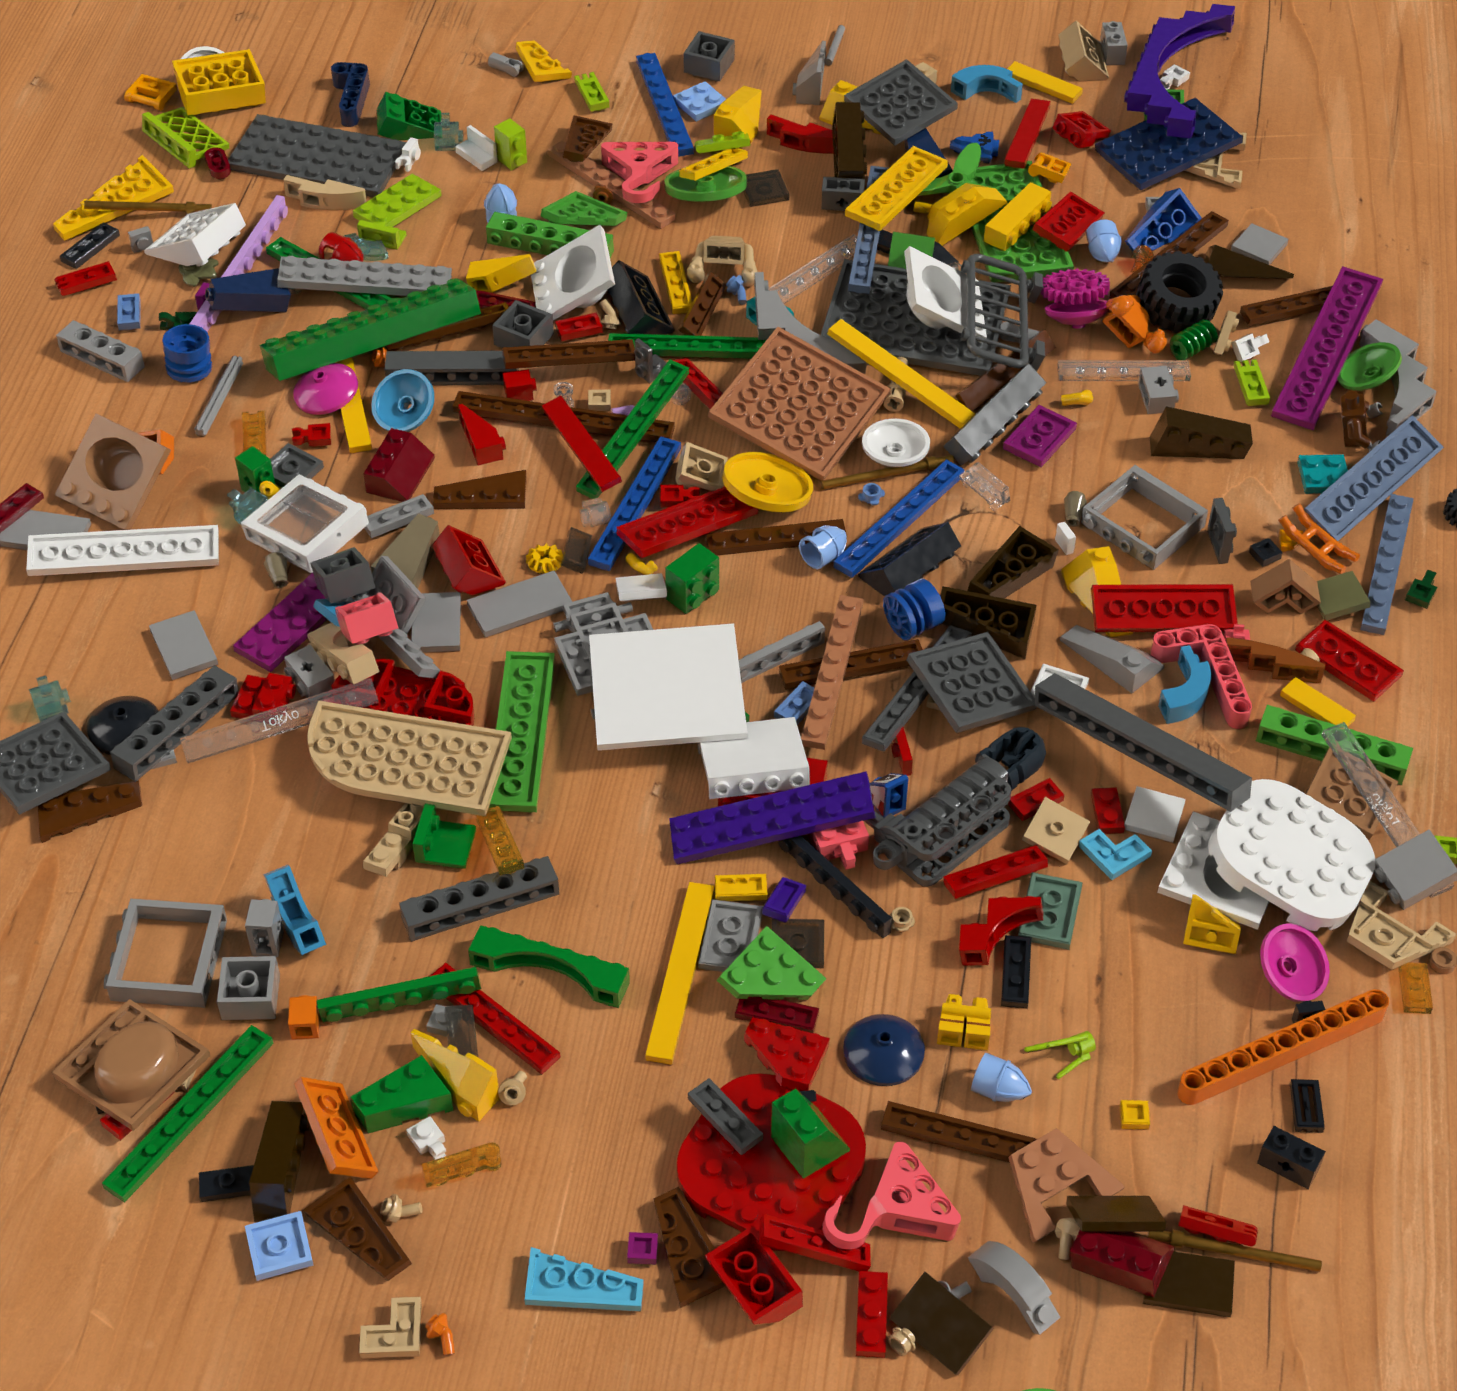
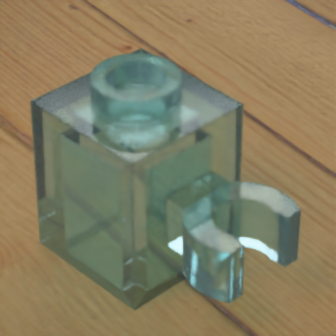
M441 113V122L434 123L435 151H456L455 146L460 144V142H464L463 130H459V122H450V113Z
M250 488L243 495L235 489L227 494L232 499L229 505L233 507L234 518L239 524L268 500L267 496L253 488Z
M46 675L36 678L39 686L29 689L40 722L63 711L66 714L69 713L66 703L71 701L66 688L61 689L58 680L48 683Z

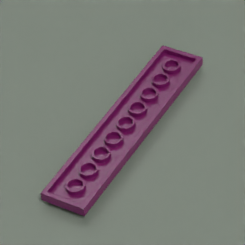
M1342 266L1278 397L1271 417L1314 430L1383 283L1382 278Z

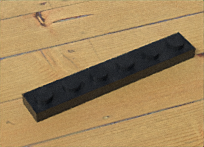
M801 835L778 841L780 848L784 852L791 854L800 867L806 868L813 874L819 884H824L831 891L832 895L837 900H841L846 904L853 915L859 916L872 932L878 933L882 938L891 933L892 917Z

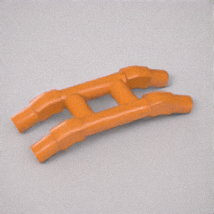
M1300 503L1296 504L1292 509L1298 516L1301 524L1307 528L1302 534L1286 515L1278 519L1287 536L1291 540L1296 541L1318 560L1320 565L1330 571L1343 574L1346 570V566L1336 562V560L1327 555L1331 550H1334L1333 552L1338 556L1357 562L1360 558L1359 553L1339 543L1314 522ZM1314 535H1317L1325 542L1320 549L1309 541Z

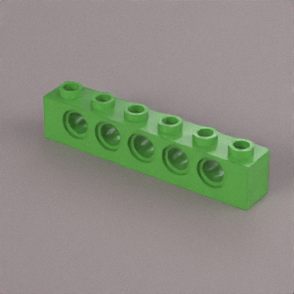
M499 212L493 213L486 226L488 244L544 255L551 254L590 231ZM605 233L611 258L614 252L613 235Z
M1270 705L1266 706L1256 738V742L1319 761L1323 760L1330 745H1333L1397 780L1399 785L1403 783L1413 751L1412 747Z

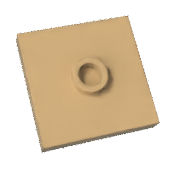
M1045 797L1022 840L1032 846L1037 845L1041 851L1067 864L1090 821Z

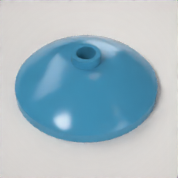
M402 369L389 374L379 383L372 397V413L376 422L387 431H390L391 428L406 432L416 429L428 418L432 411L435 397L433 386L426 376L416 370Z

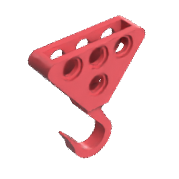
M604 142L601 144L602 165L626 180L622 184V196L625 200L632 203H645L652 200L660 191V181L642 191H634L633 189L642 184L650 183L678 164V144L676 142ZM616 148H623V149H625V150L616 151V150H614V149H616ZM636 148H644L645 150L637 151V150H634V149H636ZM656 148H664L665 150L658 151V150H654V149H656Z
M896 1142L892 1148L876 1193L870 1199L860 1230L853 1234H846L836 1228L834 1221L842 1199V1195H840L836 1203L828 1209L825 1215L823 1233L832 1245L841 1249L860 1247L874 1226L950 1241L955 1237L961 1216L908 1144ZM906 1160H909L914 1164V1170L911 1168V1166L908 1164ZM922 1181L929 1184L931 1188L930 1191L926 1188ZM938 1203H941L946 1207V1213L943 1211V1209L940 1207Z

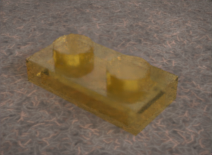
M1408 962L1399 966L1404 1013L1431 1014L1433 1004L1427 963Z

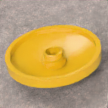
M746 452L737 454L726 462L722 474V480L726 489L734 497L752 507L771 512L799 510L809 503L813 492V482L802 468L769 453Z

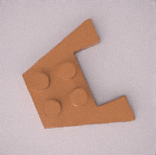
M1057 1128L1008 1157L1017 1191L1020 1192L1022 1198L1025 1220H1028L1031 1231L1029 1234L1033 1244L1056 1230L1055 1224L1041 1204L1083 1178H1086L1097 1196H1113L1125 1188L1120 1181Z

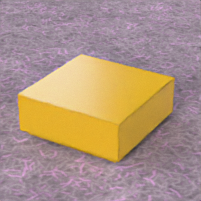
M1120 1100L1121 1129L1149 1130L1148 1101Z

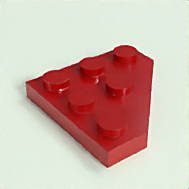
M752 1017L745 1031L744 1042L749 1047H754L757 1051L758 1059L767 1070L772 1069L780 1086L793 1090L797 1089L798 1091H808L827 1052L830 1038L817 1033L798 1030L791 1026L769 1022L766 1019Z

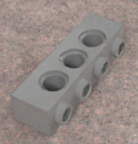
M73 320L56 335L61 352L126 382H129L145 367L142 353L138 348L129 346L118 339L107 336L103 332L96 331Z

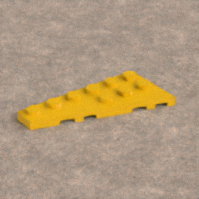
M141 155L137 158L138 162L136 164H129L125 168L123 174L114 176L94 191L92 198L81 201L79 208L68 211L53 223L54 230L65 241L91 230L103 222H109L133 211L85 209L84 201L153 202L173 193V185Z

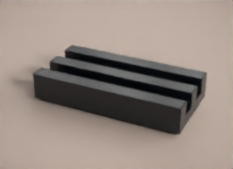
M1291 1079L1290 1092L1295 1132H1301L1302 1129H1306V1132L1317 1130L1318 1133H1323L1325 1125L1319 1080ZM1298 1086H1301L1305 1122L1302 1121ZM1308 1087H1312L1316 1122H1312Z

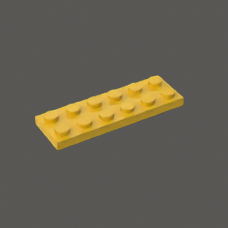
M915 146L911 147L845 209V216L881 231L947 168L948 160Z

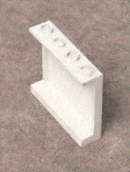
M795 717L746 722L748 739L697 743L698 752L702 755L707 776L709 799L786 791L810 785L809 764Z

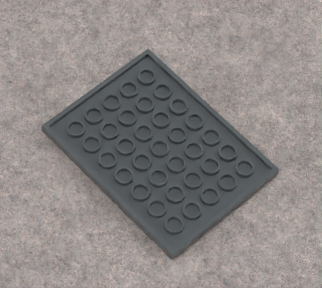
M844 259L821 336L834 340L827 335L828 329L842 319L896 358H906L908 364L982 376L991 369L993 362L972 354L967 347V341L960 340L961 333L949 327L941 329L928 327L914 315L906 297L908 284L906 269L874 264L870 293H856L848 291L853 260ZM978 280L981 283L1011 291V285ZM979 287L981 296L1008 303L1009 295ZM982 301L984 311L1001 316L1005 315L1006 308ZM984 315L985 325L1000 329V325L1003 323L1002 320ZM986 330V339L998 342L1000 333ZM976 341V345L979 348L995 353L997 346Z

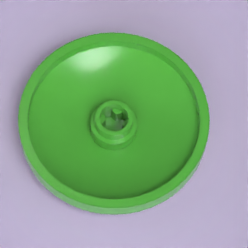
M731 166L696 181L680 177L679 170L670 173L664 180L665 191L668 195L686 201L704 202L726 199L741 193L747 187L746 174L742 170Z

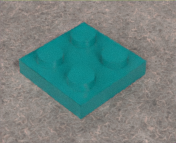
M1344 454L1299 455L1297 461L1305 494L1323 493L1348 471Z

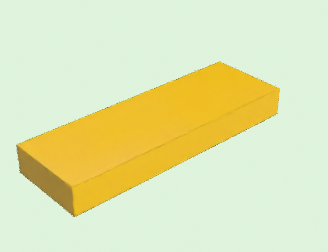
M1296 677L1281 690L1280 696L1317 720L1348 728L1355 721V714Z

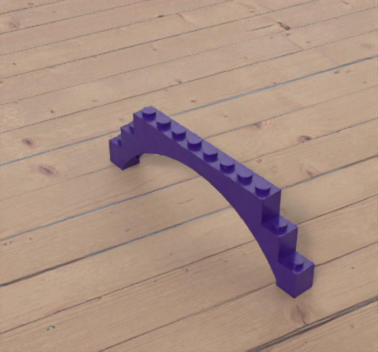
M1212 4L1210 11H1185L1183 18L1180 19L1159 17L1157 24H1153L1152 34H1149L1148 43H1145L1144 52L1141 53L1136 71L1133 72L1132 81L1130 80L1128 90L1125 91L1124 102L1127 103V111L1144 112V115H1147V123L1160 124L1167 128V136L1192 138L1195 130L1196 110H1190L1174 99L1162 85L1158 73L1172 55L1187 45L1216 34L1231 33L1234 25L1235 6Z

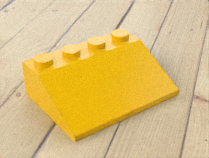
M250 49L172 61L187 115H198L200 113L237 109L239 107L256 106L266 103L265 83Z

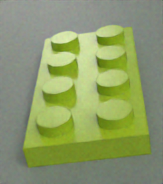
M412 173L354 209L353 217L359 221L364 220L394 227L442 196L441 189Z

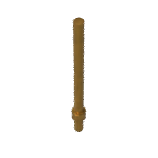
M84 201V208L172 211L189 214L211 209L212 204H195V202L186 201V204Z
M953 455L938 458L935 456L926 457L925 460L909 466L888 467L823 480L821 485L824 490L924 469L931 471L939 467L946 459L954 463Z
M1172 1229V1232H1148L1147 1236L1160 1242L1169 1243L1175 1248L1180 1249L1182 1246L1316 1272H1320L1322 1267L1321 1260L1184 1235V1231Z

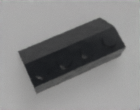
M618 260L612 267L615 285L607 289V292L611 295L612 303L619 311L618 315L626 326V332L628 334L653 335L673 333L675 329L649 277Z
M949 522L923 527L858 573V576L880 594L886 596L898 589H904L906 585L918 579H923L922 575L925 572L929 573L937 569L939 562L952 558L955 555L954 551L960 548L961 544Z

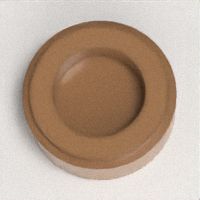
M1445 947L1434 949L1429 958L1430 967L1439 974L1453 972L1457 964L1456 954Z

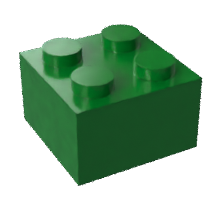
M698 543L665 567L666 600L687 614L691 610L698 608L707 598L714 596L719 590V557Z

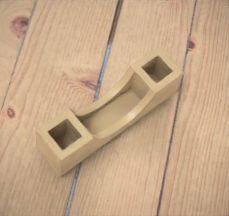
M332 622L307 634L310 641L308 645L313 647L323 662L333 672H338L342 679H347L353 685L379 672L372 650L363 644L348 647L340 627Z

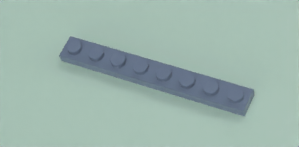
M1396 494L1390 495L1368 593L1370 608H1366L1364 611L1360 629L1362 631L1380 635L1385 634L1414 498Z

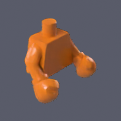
M1121 295L1109 299L1106 307L1110 310L1102 322L1128 348L1140 342H1143L1144 346L1154 354L1160 353L1165 348L1167 339L1163 330L1158 328L1154 333H1149V314L1140 305V297L1136 295Z

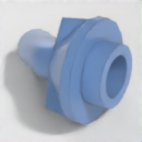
M732 276L726 283L728 287L726 291L734 295L737 294L739 304H746V291L743 287L744 281L742 276Z

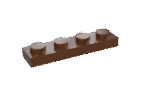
M712 272L705 276L678 329L684 335H702L726 288V283Z

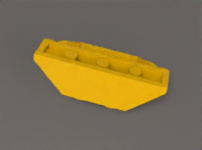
M965 183L931 205L927 237H934L935 241L943 246L1007 204V200L996 188Z

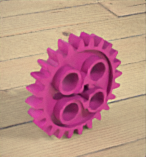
M1078 268L1075 270L1067 269L1065 272L1060 270L1059 273L1052 272V275H1046V278H1043L1041 295H1043V298H1048V301L1054 300V303L1060 301L1063 304L1070 302L1071 305L1075 303L1083 304L1085 301L1091 303V300L1098 301L1099 298H1104V295H1108L1110 281L1109 278H1106V275H1102V272L1095 273V270L1087 271V269L1079 271Z

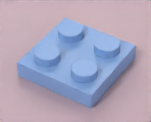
M706 81L673 95L676 105L696 122L714 114L720 104L726 100Z
M301 1211L245 1226L257 1281L314 1266Z

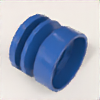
M183 324L169 329L163 335L165 367L167 374L172 379L180 382H195L202 380L210 374L212 361L210 339L206 330L196 325Z
M918 579L906 585L904 589H898L894 593L887 594L883 599V608L887 621L898 637L903 640H910L915 635L922 634L924 630H930L942 624L945 620V609L942 599L936 588L926 579Z

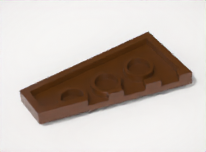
M573 115L563 158L572 162H583L612 131L613 124Z
M526 470L435 486L433 508L525 509Z
M139 780L67 792L38 805L41 842L49 841L50 836L61 832L62 835L73 832L72 828L86 823L88 826L98 823L97 820L107 815L114 817L141 807L142 797Z
M677 1187L653 1198L680 1308L725 1287V1284L705 1258V1255L715 1248L681 1189Z

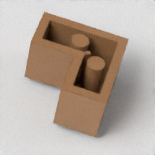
M1290 559L1250 581L1253 602L1267 614L1286 603L1291 605L1300 614L1321 603L1317 581Z

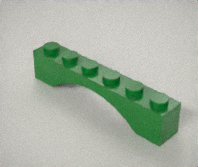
M480 925L468 949L470 965L493 972L521 966L554 970L576 981L588 992L593 1001L616 1008L620 1007L630 984L629 968L624 967L620 963H610L600 960L595 956L575 953L571 949H562L551 946L543 941L530 940L519 934L513 935L500 931L495 927L489 928Z

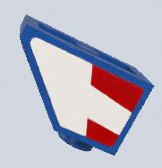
M890 773L884 777H878L870 783L873 805L883 818L890 813L895 815L906 810L909 779L907 775Z

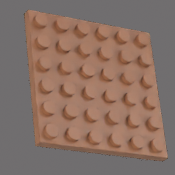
M777 327L710 409L708 417L772 454L802 468L806 473L818 480L823 481L883 404L891 389L784 329Z

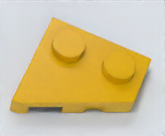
M1192 894L1183 944L1236 954L1241 926L1199 896Z

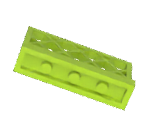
M183 107L156 116L150 112L142 114V131L189 169L196 166V160L205 157L204 154L208 149L214 147L223 150L229 149V143L194 115H187Z

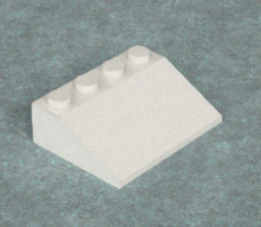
M236 203L189 213L146 248L144 252L146 255L185 266L195 264L197 267L202 266L208 262L209 257L219 253L218 249L228 245L231 238L238 236L240 230L246 224Z

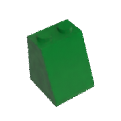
M797 1089L772 1102L771 1138L803 1179L850 1151L848 1145L820 1110Z

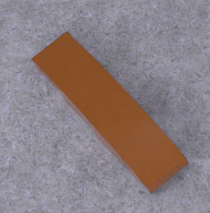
M1226 638V643L1233 660L1248 662V670L1272 672V679L1292 681L1296 677L1303 682L1321 683L1325 670L1324 663L1278 646L1252 640Z

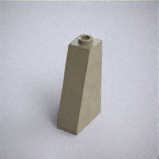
M418 513L380 555V557L388 556L417 589L434 552L431 545L439 536L438 521ZM380 557L371 565V572H372V573H373V571H374V569H375V567H376V565H377V563H378Z

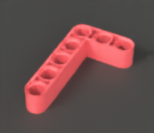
M1207 624L1157 632L1153 638L1151 656L1161 663L1178 661L1180 648L1190 645L1193 653L1197 654L1202 662L1208 661L1210 665V683L1227 724L1234 729L1245 728L1249 722L1252 703L1220 628Z

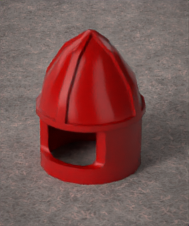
M334 232L328 233L322 239L319 246L318 255L320 259H325V248L333 250L330 259L341 261L358 260L360 262H363L364 259L361 249L351 238Z

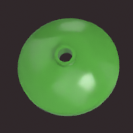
M1386 342L1369 344L1349 354L1338 377V382L1342 387L1355 391L1372 389L1385 383L1396 373L1401 364L1402 355L1397 346Z

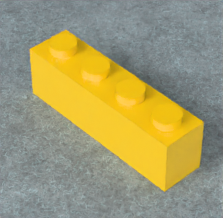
M1030 182L985 225L984 242L1002 251H1006L1011 245H1014L1022 234H1026L1028 229L1045 212L1047 213L1052 205V201H1050L1051 191Z

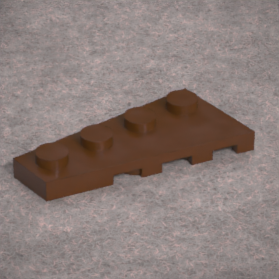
M351 1177L303 1210L310 1219L387 1281L412 1264Z

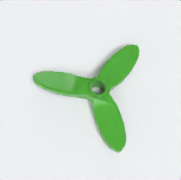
M978 143L968 144L956 159L953 172L949 175L935 178L919 195L951 193L965 183L975 184L970 180L975 175L980 163V145ZM994 212L986 218L992 217L994 215Z

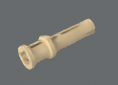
M897 357V359H899L908 366V360L906 358ZM891 380V383L887 386L891 391L884 400V407L891 412H897L903 408L904 401L902 398L905 396L906 390Z

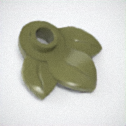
M208 258L206 264L198 267L196 264L190 266L180 264L179 272L182 274L183 281L187 285L195 287L199 283V279L216 278L214 267L219 263L213 258Z

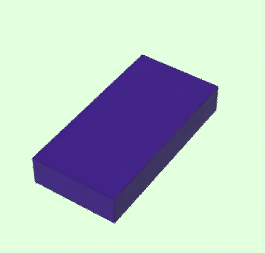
M782 877L763 906L762 914L786 923L804 895L806 885Z

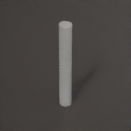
M843 25L838 26L825 59V64L828 66L832 65L845 31Z

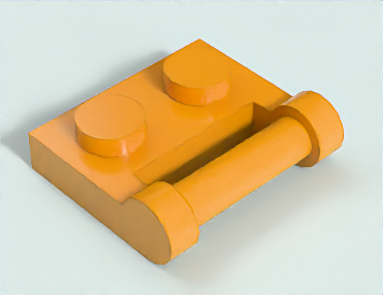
M141 74L125 92L124 99L130 103L138 102L162 111L165 103L177 91V85L174 82ZM143 95H148V96H151V97H155L156 99H153V98H150V97H146V96H143Z
M1041 152L1036 155L1035 162L1029 166L1028 173L1033 177L1038 175L1046 177L1052 183H1063L1072 164Z

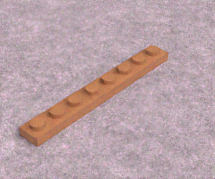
M560 141L547 149L550 158L593 186L605 185L612 192L613 199L658 228L662 229L676 220V213L654 199L645 203H632L625 200L622 196V184L625 180L589 157L583 162H572L563 158L566 145L564 141Z
M840 595L801 736L802 744L805 747L825 750L861 615L863 598Z

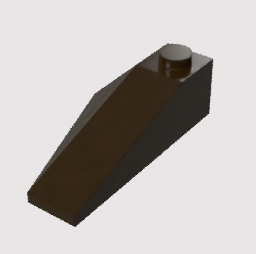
M1218 245L1208 247L1204 261L1205 263H1210L1214 268L1213 271H1217L1221 277L1292 279L1294 277L1293 273Z

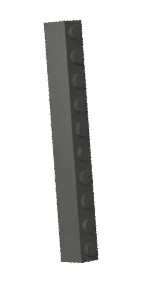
M1054 673L1035 685L1036 707L1220 807L1232 812L1250 798L1252 777Z

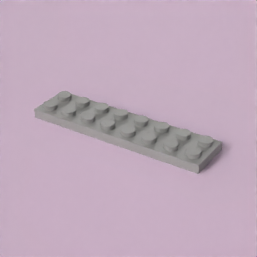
M281 256L278 287L407 296L411 292L425 291L432 285L440 286L447 284V281L451 279L452 268L424 266L421 264L403 265L401 263L387 264L381 262H360L358 260L341 261L338 259L327 260L314 257L297 258L294 256Z

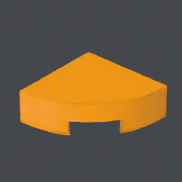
M1284 529L1279 530V546L1282 552L1293 550L1299 545L1287 536Z

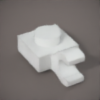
M1174 64L1163 72L1160 81L1165 89H1170L1172 85L1178 87L1189 79L1190 72Z
M410 138L404 145L402 155L395 161L396 169L404 165L406 172L411 170V166L419 159L421 154L418 139Z
M1248 334L1231 342L1237 360L1242 362L1260 354L1258 347L1269 343L1267 334L1255 338L1253 334Z
M430 1116L406 1129L407 1136L421 1155L429 1151L438 1165L448 1160L445 1154L446 1148L442 1144L445 1142L444 1134Z

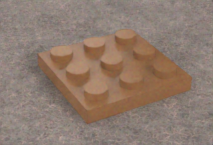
M1330 745L1306 795L1311 796L1316 801L1348 819L1370 840L1383 815L1381 813L1384 812L1379 809L1384 810L1387 807L1398 781ZM1373 795H1378V796H1379V800L1375 802V801H1373V800H1377L1378 797H1377V796H1374L1372 799H1371V797H1372Z

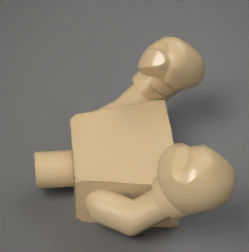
M711 236L697 245L695 256L692 258L687 269V276L690 281L698 284L704 280V262L743 265L741 273L742 280L744 281L743 285L746 287L754 285L755 272L758 271L754 261L753 248L751 245L744 243L741 237Z

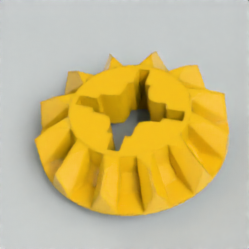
M547 543L544 546L537 544L535 549L530 548L528 555H526L528 567L532 571L541 574L558 570L564 561L562 550L557 549L556 545L549 546Z

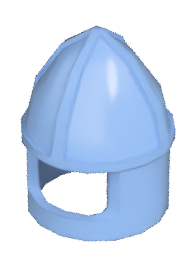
M494 184L486 195L484 207L486 209L487 222H489L494 212L517 216V199L508 186Z
M1105 219L1098 220L1087 228L1088 248L1092 256L1101 262L1112 263L1120 252L1122 243L1116 224L1111 220Z
M833 526L816 528L812 536H806L799 542V551L803 560L810 567L817 570L834 561L844 552L847 543L846 532Z
M989 1053L983 1055L976 1070L971 1091L988 1097L994 1102L1021 1100L1031 1095L1032 1090L1028 1080L1022 1071L1012 1064L1010 1060L1006 1061Z

